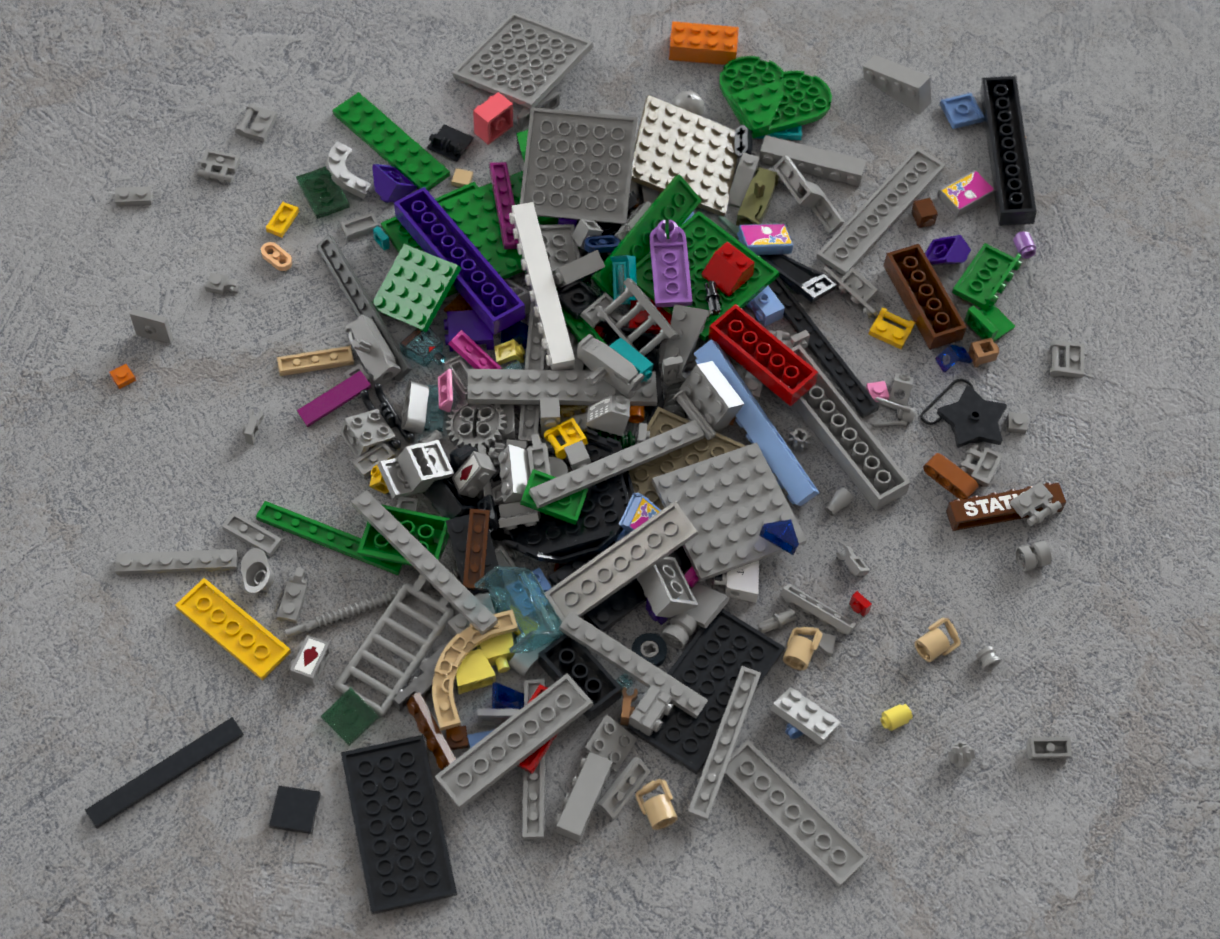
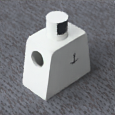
M759 561L714 576V585H725V595L728 597L756 603L759 588Z

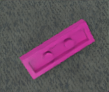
M462 330L448 343L474 369H502Z

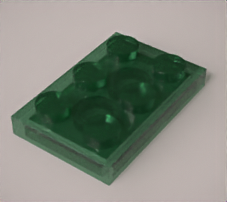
M326 166L296 176L297 183L316 219L350 207L344 192L332 180V175Z

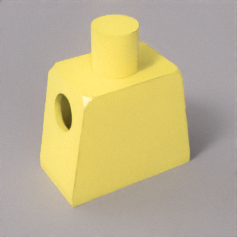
M512 632L490 638L476 646L477 649H482L491 666H497L499 673L510 670L508 661L514 656Z
M482 649L471 650L461 662L456 673L458 694L496 684L495 672Z

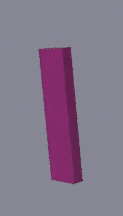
M360 370L296 411L305 425L309 427L360 395L362 390L370 389L371 385Z

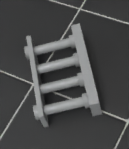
M630 278L623 282L626 286L625 291L605 309L599 305L595 307L599 311L597 313L599 318L603 322L607 321L618 336L637 351L638 349L633 345V342L653 324L660 326V333L638 351L643 356L648 354L665 338L675 340L679 336ZM630 296H635L638 300L636 302L637 305L615 323L609 314ZM641 310H646L650 314L648 316L649 319L627 337L621 328Z

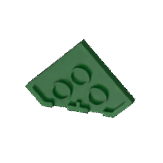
M775 81L732 94L731 101L753 134L769 130L779 105L784 98V91L778 82Z

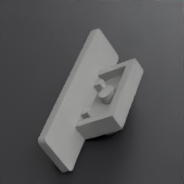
M826 266L823 268L826 272L825 275L839 284L837 286L838 289L844 294L848 292L851 295L850 299L856 305L860 303L864 307L862 310L869 317L872 315L875 318L878 317V313L868 303L879 291L853 267L841 279Z

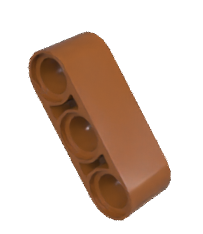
M936 453L923 466L925 473L958 499H968L979 487L975 479L940 453Z

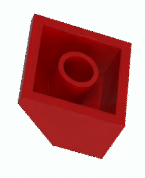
M727 241L713 254L701 276L708 281L716 282V287L729 297L753 276L755 262Z

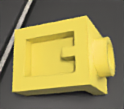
M514 339L494 346L496 362L499 365L515 359L520 363L524 362L523 355H525V350Z

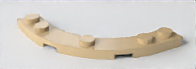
M513 610L493 614L498 619V623L484 635L470 624L460 634H456L443 650L435 667L432 685L433 705L440 731L461 725L453 697L454 680L461 662L471 650L482 642L496 636L518 631Z

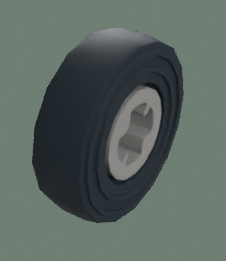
M641 634L632 644L631 651L656 667L662 665L667 657L666 643L662 637L656 634ZM652 648V652L647 654L646 650Z

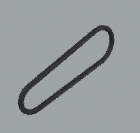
M966 379L954 380L928 407H926L923 410V412L921 413L922 421L928 425H934L942 419L941 417H939L934 422H928L924 419V414L956 382H966L974 390L973 385Z

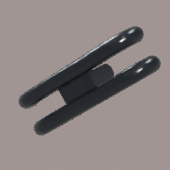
M376 383L374 389L381 402L379 406L380 414L390 428L397 427L408 443H413L415 440L414 434L401 428V419L386 398L381 384ZM362 390L361 397L368 411L375 410L376 408L370 400L368 391ZM393 439L388 441L395 450L401 448L399 440Z

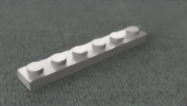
M237 549L121 553L117 554L115 572L117 575L237 570L238 551Z

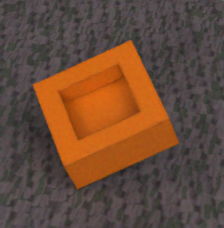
M127 364L109 372L119 389L136 381Z

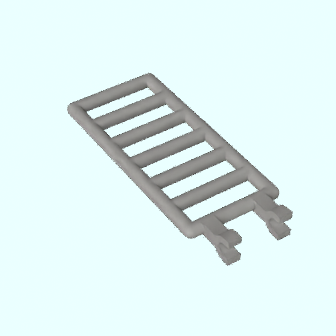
M421 574L413 586L408 583L402 586L334 684L336 690L379 716H384L394 702L395 694L404 688L447 625V621L454 614V610L448 607L450 602L444 596L439 602L422 592L429 582ZM407 593H410L441 611L444 615L436 623L402 603V600ZM398 609L431 628L433 631L427 640L390 619L395 610ZM384 626L392 628L422 646L416 656L380 636L379 633ZM376 642L410 662L405 672H401L369 653L368 649L372 643ZM364 658L399 679L393 689H390L358 670L356 666ZM353 675L388 696L380 707L344 685L349 676Z

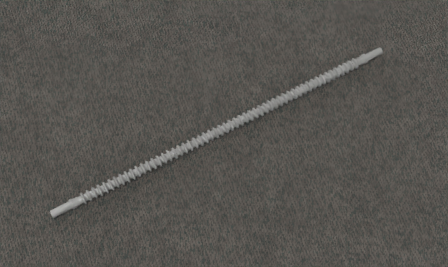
M512 548L511 551L506 549L511 559L513 557L517 559V556L522 557L523 553ZM453 568L450 573L458 580L460 576L459 571ZM428 583L423 591H426V588L431 589L432 585ZM399 587L397 591L393 589L392 593L388 591L386 595L382 593L381 597L377 595L375 599L371 597L369 601L368 599L365 602L360 601V604L354 603V606L349 605V608L343 607V610L338 609V612L332 611V614L321 615V618L315 617V620L304 621V624L285 630L286 636L288 638L305 631L310 632L316 627L321 628L322 625L326 627L327 623L332 624L333 621L337 623L338 619L343 621L344 617L347 619L350 615L354 617L355 613L358 615L361 611L365 613L366 609L371 611L372 607L374 609L378 605L382 607L383 603L387 605V602L393 601L401 588Z

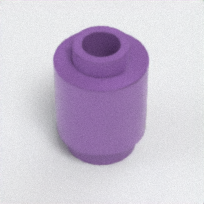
M1024 231L1017 233L1013 242L1018 253L1025 259L1034 256L1036 246L1030 233Z

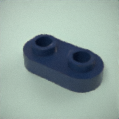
M612 235L590 236L585 239L584 249L588 253L596 250L599 253H612L620 244V240Z

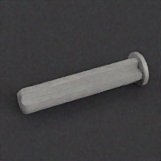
M679 391L673 397V400L680 404L692 421L696 420L707 440L714 438L716 432L688 398L686 391Z

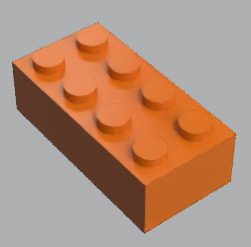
M672 21L669 60L726 65L731 60L736 59L739 27Z

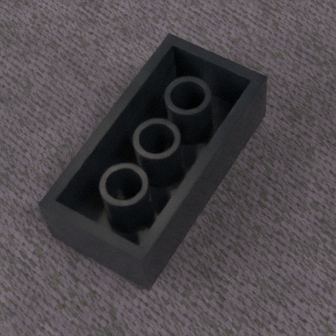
M563 634L538 653V664L554 682L568 674L593 702V706L583 713L590 722L622 697V687L585 646L568 635Z

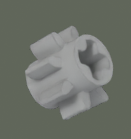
M796 428L794 433L789 432L787 445H791L792 451L803 452L805 447H810L811 435H807L806 429Z
M495 443V448L490 447L489 458L491 462H494V467H500L498 457L500 452L505 449L503 443Z
M965 742L953 744L952 751H948L949 761H952L956 767L960 768L970 766L972 759H975L974 749H971V746H968V743Z

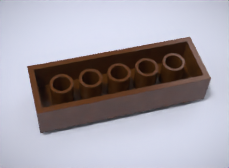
M920 244L887 253L883 266L913 321L916 322V326L929 350L963 340L967 327Z

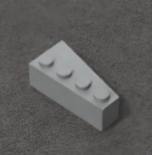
M874 55L863 65L864 80L918 114H921L931 104L930 76Z

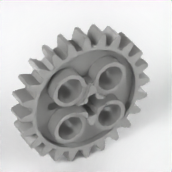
M463 400L464 405L462 406L456 404L458 409H451L453 415H448L449 421H446V431L449 440H452L454 446L462 447L467 444L477 449L478 446L484 445L490 450V444L495 445L496 439L502 440L501 434H506L505 428L508 426L505 411L501 409L500 404H468L466 400Z

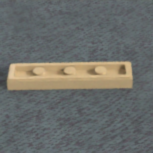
M351 346L277 357L280 376L354 365Z

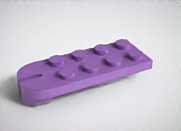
M663 220L650 234L655 307H674V304L692 306L686 234L673 220H669V239H667L665 220Z

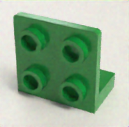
M973 305L968 308L964 322L982 340L992 338L995 342L1015 328V325L995 305H991L987 311L982 308L978 310Z

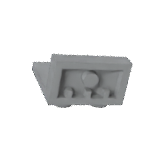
M377 409L345 418L340 432L356 458L368 452L371 446L395 439V434Z

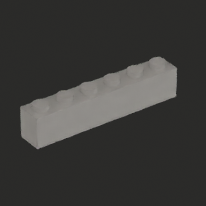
M766 135L761 147L759 160L761 163L774 166L786 155L789 156L800 173L859 187L866 164L865 159Z

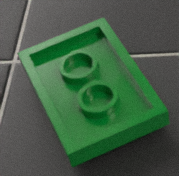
M533 469L520 505L576 525L588 489L585 488L538 508L529 494L530 488L557 477Z

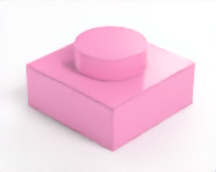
M885 381L867 383L866 390L874 400L876 397L889 400L890 396Z

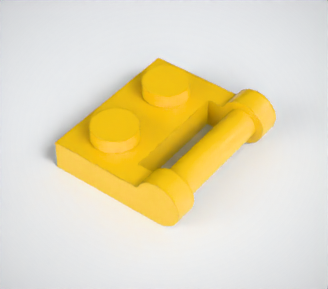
M882 307L868 335L902 349L916 322L903 319ZM886 318L890 321H893L901 326L906 327V329L903 330L895 325H892L884 321L883 319Z
M574 418L550 428L544 433V438L550 442L555 450L556 457L559 459H564L567 456L564 447L583 441L584 445L588 444L586 436ZM561 435L566 444L561 446L556 436Z

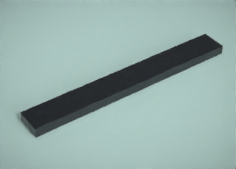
M233 717L91 805L85 811L97 829L244 736Z

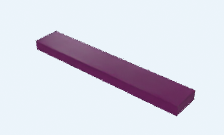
M490 162L489 171L504 249H517L519 242L518 239L514 238L513 234L515 226L510 223L509 213H512V206L515 203L507 162Z

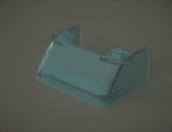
M495 566L474 584L475 588H487L493 600L504 602L508 610H513L521 634L516 638L517 643L509 649L511 653L532 652L564 634L558 630L562 623L544 595L545 592L536 576L530 569Z

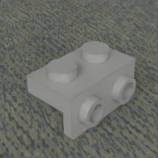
M521 501L499 505L501 516L498 520L500 528L505 527L506 530L517 528L519 524H525V526L536 525V521L540 520L541 514L539 511L520 505Z

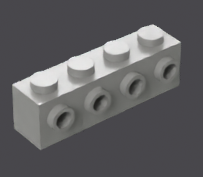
M589 752L587 758L583 757L579 766L581 770L579 777L575 776L571 784V788H573L571 795L567 794L564 799L563 806L565 808L563 813H558L554 825H557V834L580 843L610 775L613 761Z

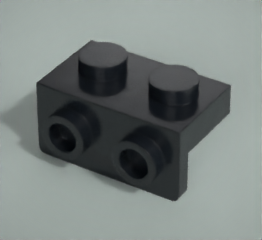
M488 494L476 502L477 509L490 510L488 527L491 538L501 541L504 539L503 530L499 526L498 520L500 516L498 507L494 504L493 496Z

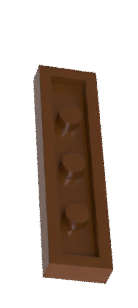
M470 509L463 585L467 589L483 590L490 510Z
M418 692L411 696L407 702V708L416 720L418 730L423 733L429 750L433 752L438 767L443 770L454 762L456 758L423 697Z

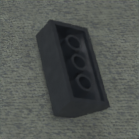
M450 463L454 474L449 478L435 480L422 493L429 498L432 506L438 510L442 517L453 519L469 515L470 509H477L476 502L479 499L477 496L471 498L459 494L452 480L457 470Z

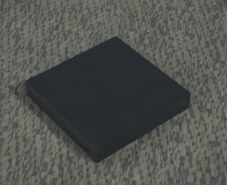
M581 280L557 291L561 307L576 320L581 318V313L599 298Z
M278 786L269 827L312 834L321 795L320 791Z

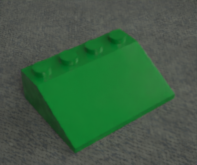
M382 505L440 561L449 538L446 520H449V518ZM367 521L357 554L412 566Z

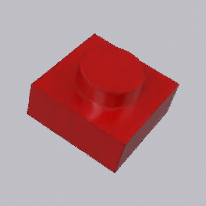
M856 591L852 595L849 605L854 612L865 617L869 613L872 603Z

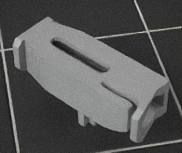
M361 315L357 320L345 326V331L349 333L350 342L363 365L375 376L373 379L375 383L386 385L401 369L396 365L394 355L373 319Z
M588 334L579 342L577 358L593 371L586 378L591 386H595L603 379L627 398L641 388V381L645 376L641 373L638 374L635 366L605 343L593 338L591 334Z

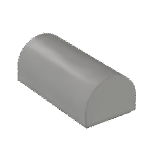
M1032 737L1027 739L1026 751L1029 759L1072 758L1070 737Z

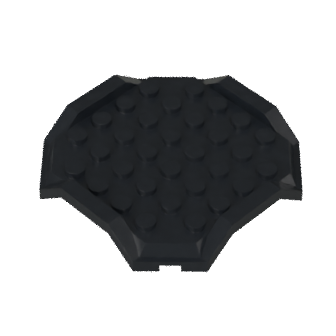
M588 428L582 431L588 441V444L584 446L591 463L622 450L621 443L617 440L601 437L597 432ZM553 447L548 448L549 457H556ZM566 456L562 460L566 463L568 471L571 472L573 470ZM497 469L490 478L492 489L502 483L500 469ZM629 471L587 488L588 491L576 525L540 512L541 518L539 521H536V525L525 526V524H519L517 528L510 530L502 527L505 546L538 561L564 564L601 553L618 538L624 529L619 523L632 495L635 493Z

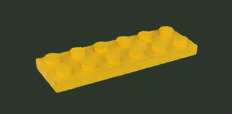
M205 578L175 604L177 610L262 681L291 653L289 647Z

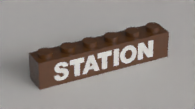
M1043 484L1053 495L1052 500L1049 502L1055 503L1059 501L1062 507L1057 512H1062L1066 500L1060 484ZM1028 486L1020 490L1010 489L1003 493L993 492L981 497L972 496L964 500L955 499L949 502L946 513L952 531L1023 519L1010 505V502L1034 486ZM1042 507L1036 509V511L1039 512L1043 510Z

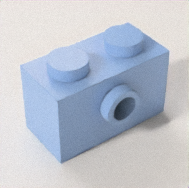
M769 286L747 304V307L752 309L756 319L764 327L783 318L785 307Z

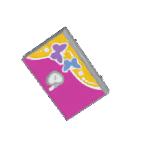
M974 170L938 190L937 197L956 217H959L993 198L995 189L977 170Z

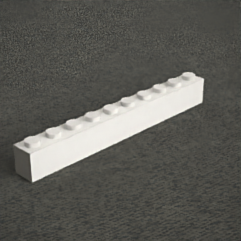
M534 203L513 205L512 213H509L510 223L515 226L513 234L514 238L518 239L519 242L517 244L518 254L523 257L521 265L522 269L526 270L527 273L525 275L526 285L531 288L529 296L531 302L534 301L535 307H533L534 316L539 319V323H537L538 332L543 334L544 339H541L543 350H547V366H551L552 370L573 369L575 358Z

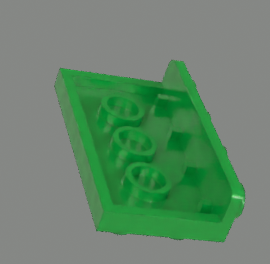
M984 243L954 286L952 294L987 311L991 305L994 306L999 297L997 295L1004 292L1006 288L1005 283H1010L1014 270H1019L1022 264L1020 261L1022 255L1018 253L1014 258Z

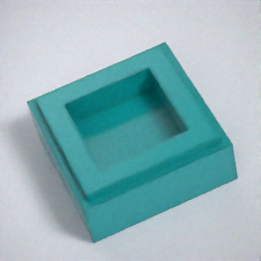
M379 226L373 229L374 240L384 251L390 248L389 237Z

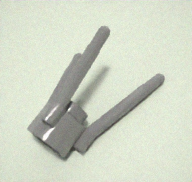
M879 397L875 398L881 405L898 410L897 418L900 421L874 423V427L907 426V422H913L915 408L905 407Z

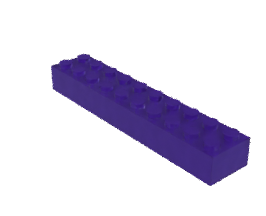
M425 187L394 202L395 217L426 253L461 267L453 286L494 335L525 318V304Z

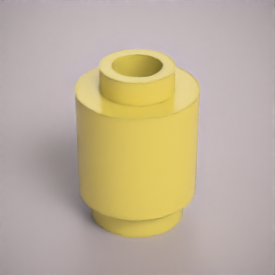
M899 704L882 712L880 721L885 729L888 728L890 731H893L909 723L913 716L906 704Z

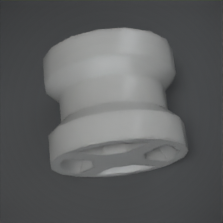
M993 646L986 647L976 654L977 659L982 662L983 670L992 669L1001 662L999 656L995 655Z

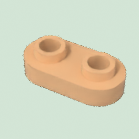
M267 242L262 245V257L279 271H286L291 268L292 258L280 246L273 242Z

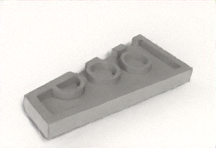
M674 304L671 326L679 336L675 340L668 338L664 359L681 356L683 360L682 372H684L690 360L689 357L692 350L696 347L697 339L700 333H702L705 321L711 311Z

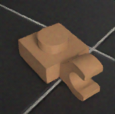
M624 687L622 690L623 704L620 725L628 726L629 718L635 707L631 706V703L637 699L638 690L635 688L633 695H627V689Z

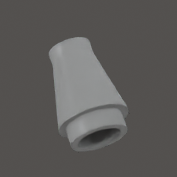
M841 488L835 492L825 510L834 516L835 513L851 504L853 496L848 490Z

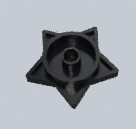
M969 385L966 386L958 402L940 407L937 410V415L951 426L957 448L969 443L980 442L1001 445L1003 441L998 421L1005 412L1007 404L984 400Z

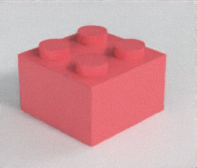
M498 92L494 96H490L483 104L478 105L473 110L474 134L489 145L512 128L513 103Z

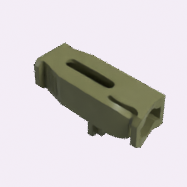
M760 167L756 169L755 176L750 182L737 214L736 226L762 224L773 198L775 186H777L779 181L777 172Z

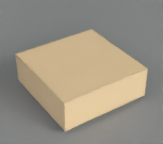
M456 168L451 181L452 186L463 187L471 183L473 172Z

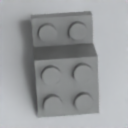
M439 440L406 446L397 458L380 461L378 464L392 499L425 492L435 480L449 478L454 474Z

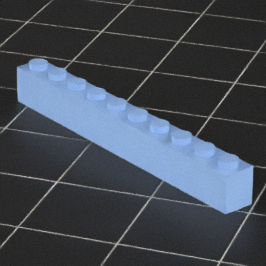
M710 340L694 352L697 364L713 361L744 402V405L736 414L737 418L735 420L741 428L744 427L747 433L745 435L751 443L757 442L772 473H775L778 478L776 480L778 485L787 491L789 501L793 505L802 506L819 494V491L719 344Z

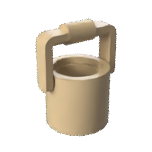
M941 618L929 627L930 631L915 641V648L925 661L932 662L940 655L945 656L961 644V641L948 618ZM943 623L954 641L952 645H950L947 636L937 628Z
M814 627L794 628L787 642V649L783 656L784 663L796 670H806L814 650L818 648L823 634L821 631ZM798 634L815 636L813 641L803 636H798Z
M653 780L636 792L635 796L644 815L647 814L652 829H662L677 821L678 817L670 801L673 797L665 780ZM661 785L665 794L654 796L644 803L642 796Z

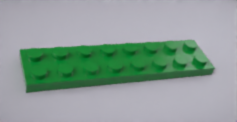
M359 92L332 110L335 117L386 162L394 166L414 183L418 190L425 187L429 191L450 176V171Z
M680 174L672 179L605 260V267L597 270L591 277L612 299H614L613 264L610 257L622 255L636 256L637 264L650 253V234L661 221L665 220V234L668 237L669 220H673L680 227L702 201Z

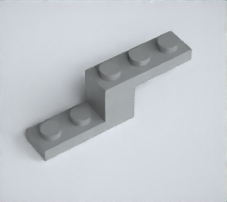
M784 155L774 165V170L799 205L811 208L830 234H834L845 223L817 184L806 181L789 156Z

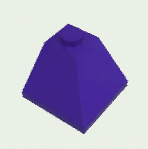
M373 164L375 192L380 195L382 201L386 203L396 202L416 190L417 186L394 166Z
M961 235L933 239L925 255L932 266L961 264L967 260L971 249Z

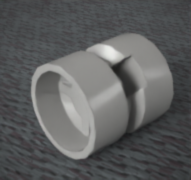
M1045 541L1035 542L1031 546L1024 545L1015 549L1017 564L1023 572L1035 569L1036 566L1039 568L1051 564V552Z
M685 612L673 616L670 619V626L666 625L661 633V637L668 645L676 649H682L689 640V636L696 629L697 622Z

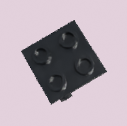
M444 124L437 134L430 135L429 140L431 142L427 149L457 162L474 137Z

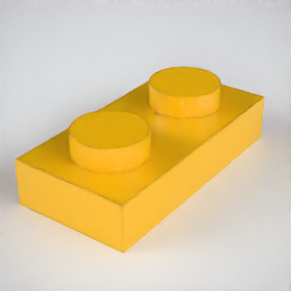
M282 202L267 224L266 232L283 238L298 215L299 208Z

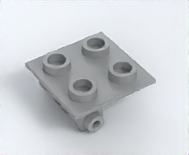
M605 714L584 748L587 750L585 754L588 756L589 752L613 761L612 770L617 772L637 738Z

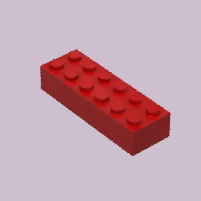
M738 305L732 306L710 325L709 339L717 342L722 350L790 407L816 384L818 371Z

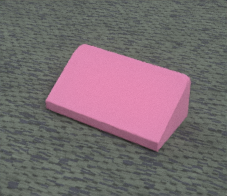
M448 369L438 377L439 409L446 412H451L453 403L452 369Z

